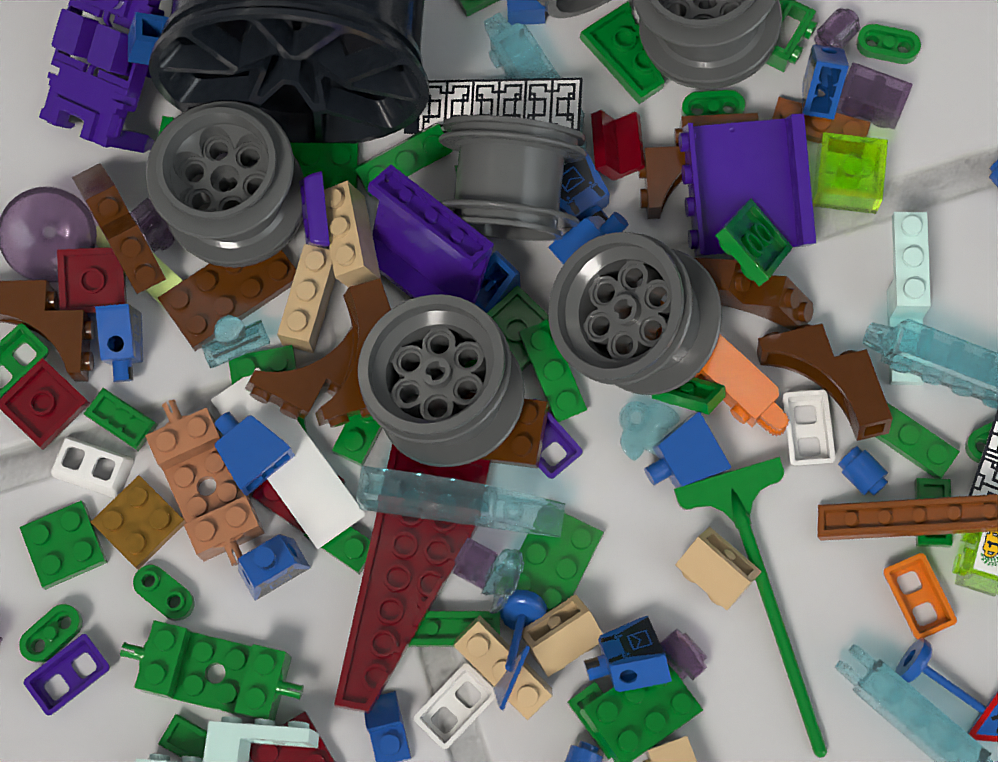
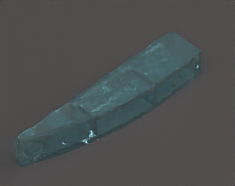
M362 466L356 495L360 510L561 538L565 503L530 494L463 480Z

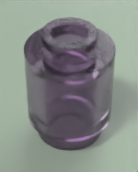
M836 9L817 29V35L814 37L815 44L843 49L860 31L859 17L850 9Z
M678 628L660 643L665 652L667 663L682 680L689 677L693 681L708 668L704 663L708 656L687 633L682 634Z

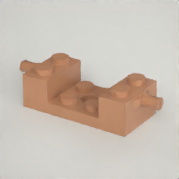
M169 400L172 411L167 402L162 404L169 422L164 427L145 435L158 466L163 470L186 522L183 525L196 555L205 562L226 552L231 566H236L238 562L235 555L237 559L243 556L239 545L265 534L249 496H245L237 486L214 446L222 438V435L214 425L215 419L207 407L191 415L181 416L176 401ZM207 479L214 480L216 482L214 493L208 496L201 495L199 492L200 484Z

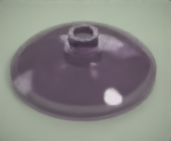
M41 186L28 189L13 198L0 216L1 253L7 263L17 273L30 280H47L49 283L58 282L57 249L96 247L97 230L90 210L77 196L61 188ZM47 226L53 227L56 232L55 236H46L44 228Z

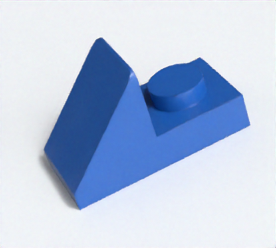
M396 691L382 694L377 699L370 713H364L366 729L370 734L376 762H403L411 760L412 757Z

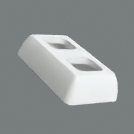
M810 390L784 393V413L789 416V424L786 430L791 465L806 466L833 463L836 457L827 392L825 390ZM812 406L815 409L816 422L814 424L798 425L795 422L794 408ZM816 438L819 441L820 454L809 457L800 456L798 440Z
M67 436L64 438L53 463L51 475L56 479L115 498L123 491L134 464V459L127 455ZM72 447L85 452L82 463L77 470L63 466L66 453ZM100 458H106L115 462L114 470L108 480H102L93 476L94 469Z
M465 663L415 714L414 721L442 749H448L496 698L493 690L494 687L470 664ZM466 682L471 683L481 693L480 700L472 708L465 707L455 696L456 692ZM442 707L447 708L458 719L457 724L448 733H442L432 723V717Z

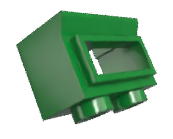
M779 0L782 11V24L787 15L800 21V24L786 48L783 49L776 45L771 57L766 62V64L782 72H785L790 63L796 64L803 51V47L800 46L803 39L809 40L818 22L814 21L816 10L795 0Z

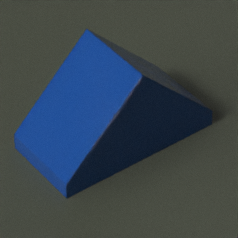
M498 251L493 252L489 259L475 305L485 313H488L517 285L521 288L520 272Z

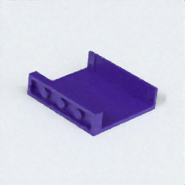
M804 113L791 114L784 119L703 126H693V123H688L682 128L683 132L679 133L678 137L680 152H685L686 165H682V181L684 185L688 184L689 197L685 198V213L687 217H691L692 230H688V244L690 249H694L695 256L727 254L720 247L719 240L715 235L738 209L750 199L755 202L792 247L816 244Z
M389 165L368 186V192L379 200L372 236L380 273L412 299L426 295H451L475 304L494 243L393 165Z

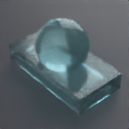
M227 315L221 317L216 322L214 327L215 340L201 346L209 367L214 368L270 344V339L262 320L245 326L240 318Z

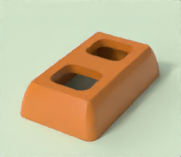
M923 553L916 554L884 569V577L916 639L925 638L956 624L957 618ZM913 571L917 574L922 588L905 595L897 583V578ZM928 602L933 606L937 614V620L920 626L912 613V609Z

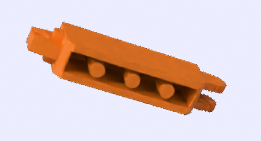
M662 326L657 330V339L662 334ZM720 334L711 357L695 378L698 377L702 380L724 385L726 397L723 401L731 408V414L740 423L745 424L747 422L752 428L758 423L764 430L769 431V434H772V436H780L789 424V416L783 413V410L776 404L779 397L778 386Z

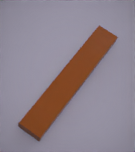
M998 494L818 505L817 537L821 541L998 531Z

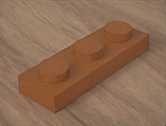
M778 97L772 119H784L791 114H801L802 103ZM839 113L835 114L834 120L804 115L807 141L858 155L862 154L871 122Z

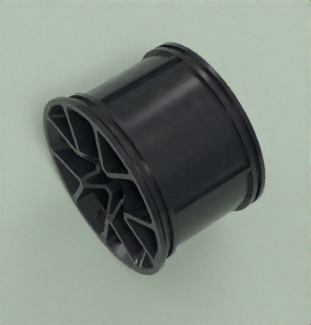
M172 0L171 15L164 24L161 37L156 41L151 51L149 60L150 76L161 95L183 113L205 103L235 101L252 105L270 115L284 130L290 143L356 144L375 140L407 127L426 108L429 99V81L423 68L421 55L424 0Z

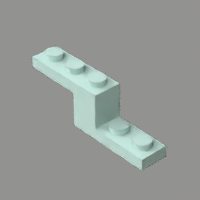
M894 212L892 215L894 279L887 290L890 385H923L925 383L923 318L931 307L927 212Z
M223 716L221 722L209 721L204 758L182 756V762H248L251 743L318 748L319 733L310 729L309 723L289 721L288 727L275 726L276 721L255 719L254 724H242L243 719ZM149 754V759H136V762H175L170 761V756L163 754Z

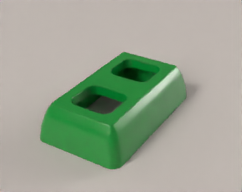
M22 323L18 324L0 341V366H4L12 374V379L3 388H0V399L42 358L45 359L49 354L48 348ZM23 344H28L36 352V357L26 366H22L13 357L14 352Z

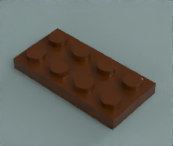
M282 250L260 263L245 267H222L209 263L158 297V300L193 350L197 351L291 288L296 268Z

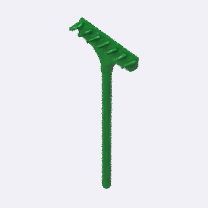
M780 457L675 488L674 493L677 503L684 510L711 506L723 511L734 522L736 529H738L748 560L762 571L755 581L815 756L818 758L825 757L827 747L751 527L750 514L752 503L762 489L780 482L784 476V468Z

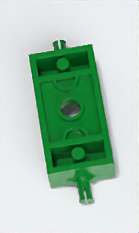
M155 620L153 621L149 638L143 647L124 642L122 648L134 652L120 651V657L139 660L140 669L134 688L144 693L251 719L275 721L281 696L284 695L300 700L302 694L290 689L301 692L304 689V685L286 682L292 657L285 651L256 644L249 646L191 632L184 627ZM217 664L222 665L225 668L224 679L219 683H211L208 680L209 669Z

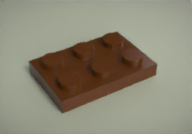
M468 392L464 396V400L473 398L476 393ZM524 398L520 417L510 435L494 451L481 459L490 460V463L538 468L549 403L547 401Z

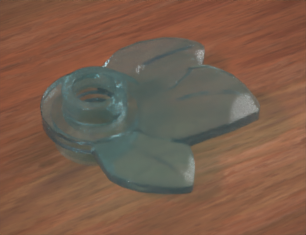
M634 401L624 405L619 413V423L623 429L620 439L623 452L633 461L637 460L644 450L656 455L653 446L670 433L668 431L669 428L680 421L677 412L662 403L647 406L642 402ZM633 412H638L641 415V422L639 424L632 422L631 415Z
M506 548L499 554L494 570L481 592L483 595L494 594L493 605L489 612L491 614L498 613L505 607L508 597L513 595L518 586L520 574L524 568L522 552L517 549L510 550Z

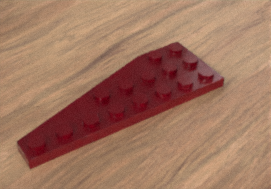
M392 443L335 697V707L368 714L372 710L425 616L478 528L490 469V460L479 459L454 467L429 466L407 457Z

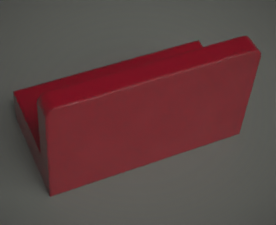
M602 109L592 113L591 124L595 169L612 181L644 169L645 161L640 115L637 112H632L615 120Z

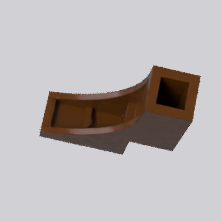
M758 113L681 116L680 128H674L675 146L645 148V167L638 171L639 179L645 178V189H640L641 209H647V219H660L668 198L682 182V165H686L685 152H680L678 137L679 133L683 132L682 128L685 125L693 123V126L759 121Z
M101 163L73 176L74 183L136 294L166 280L142 232Z
M694 258L705 267L713 278L722 306L763 317L790 331L811 321L813 317V302L787 276L772 275L765 283L758 286L754 280H749L743 274L741 265L737 260Z
M380 278L351 286L343 295L352 325V357L346 377L339 390L315 413L319 426L329 423L330 428H334L350 422L349 417L361 414L362 418L372 416L361 394L358 380V362L362 346L369 332L391 310Z
M47 280L0 281V322L14 325L22 323L29 330L46 338L59 352L66 371L75 382H88L89 371H93L94 356L93 352H90V340H94L96 334L94 321L90 319L84 310H57L59 306L58 292L54 290Z
M822 323L817 325L805 324L797 327L795 330L783 333L771 332L762 338H758L757 357L760 365L787 369L818 384L841 407L850 423L856 441L889 434L893 418L867 349L857 352L855 350H848L834 357Z
M352 326L343 341L318 361L290 371L265 372L255 370L245 389L250 391V396L264 404L271 402L281 407L280 412L293 419L298 417L304 419L310 412L322 386L327 388L328 394L334 396L342 385L352 357Z

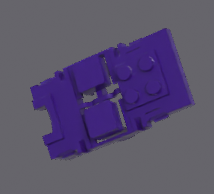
M69 0L67 9H61L51 46L56 48L51 65L60 68L59 73L48 72L47 78L50 79L48 84L50 88L45 106L41 108L39 118L46 120L54 126L71 129L75 126V123L69 121L71 114L84 121L80 137L87 141L94 142L105 148L113 147L139 153L151 150L154 140L149 135L124 129L128 111H136L145 78H151L149 65L128 62V33L114 28L109 18L111 14L115 15L113 23L130 29L135 12L164 16L165 12L159 9L161 0ZM83 11L100 18L103 16L105 24L83 15ZM70 55L87 59V62L90 63L89 67L87 63L75 59ZM97 67H99V68H101V69H104V70H100V69H99L98 75L94 73V70H95ZM109 72L128 76L129 79L125 80Z

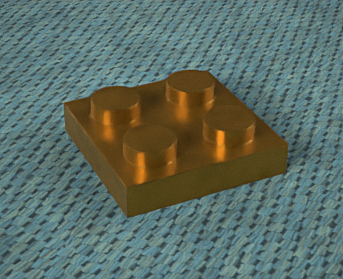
M140 475L91 521L107 540L138 570L186 523Z

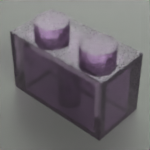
M853 62L844 82L837 109H840L845 115L850 117L859 116L870 120L877 127L895 130L913 84Z

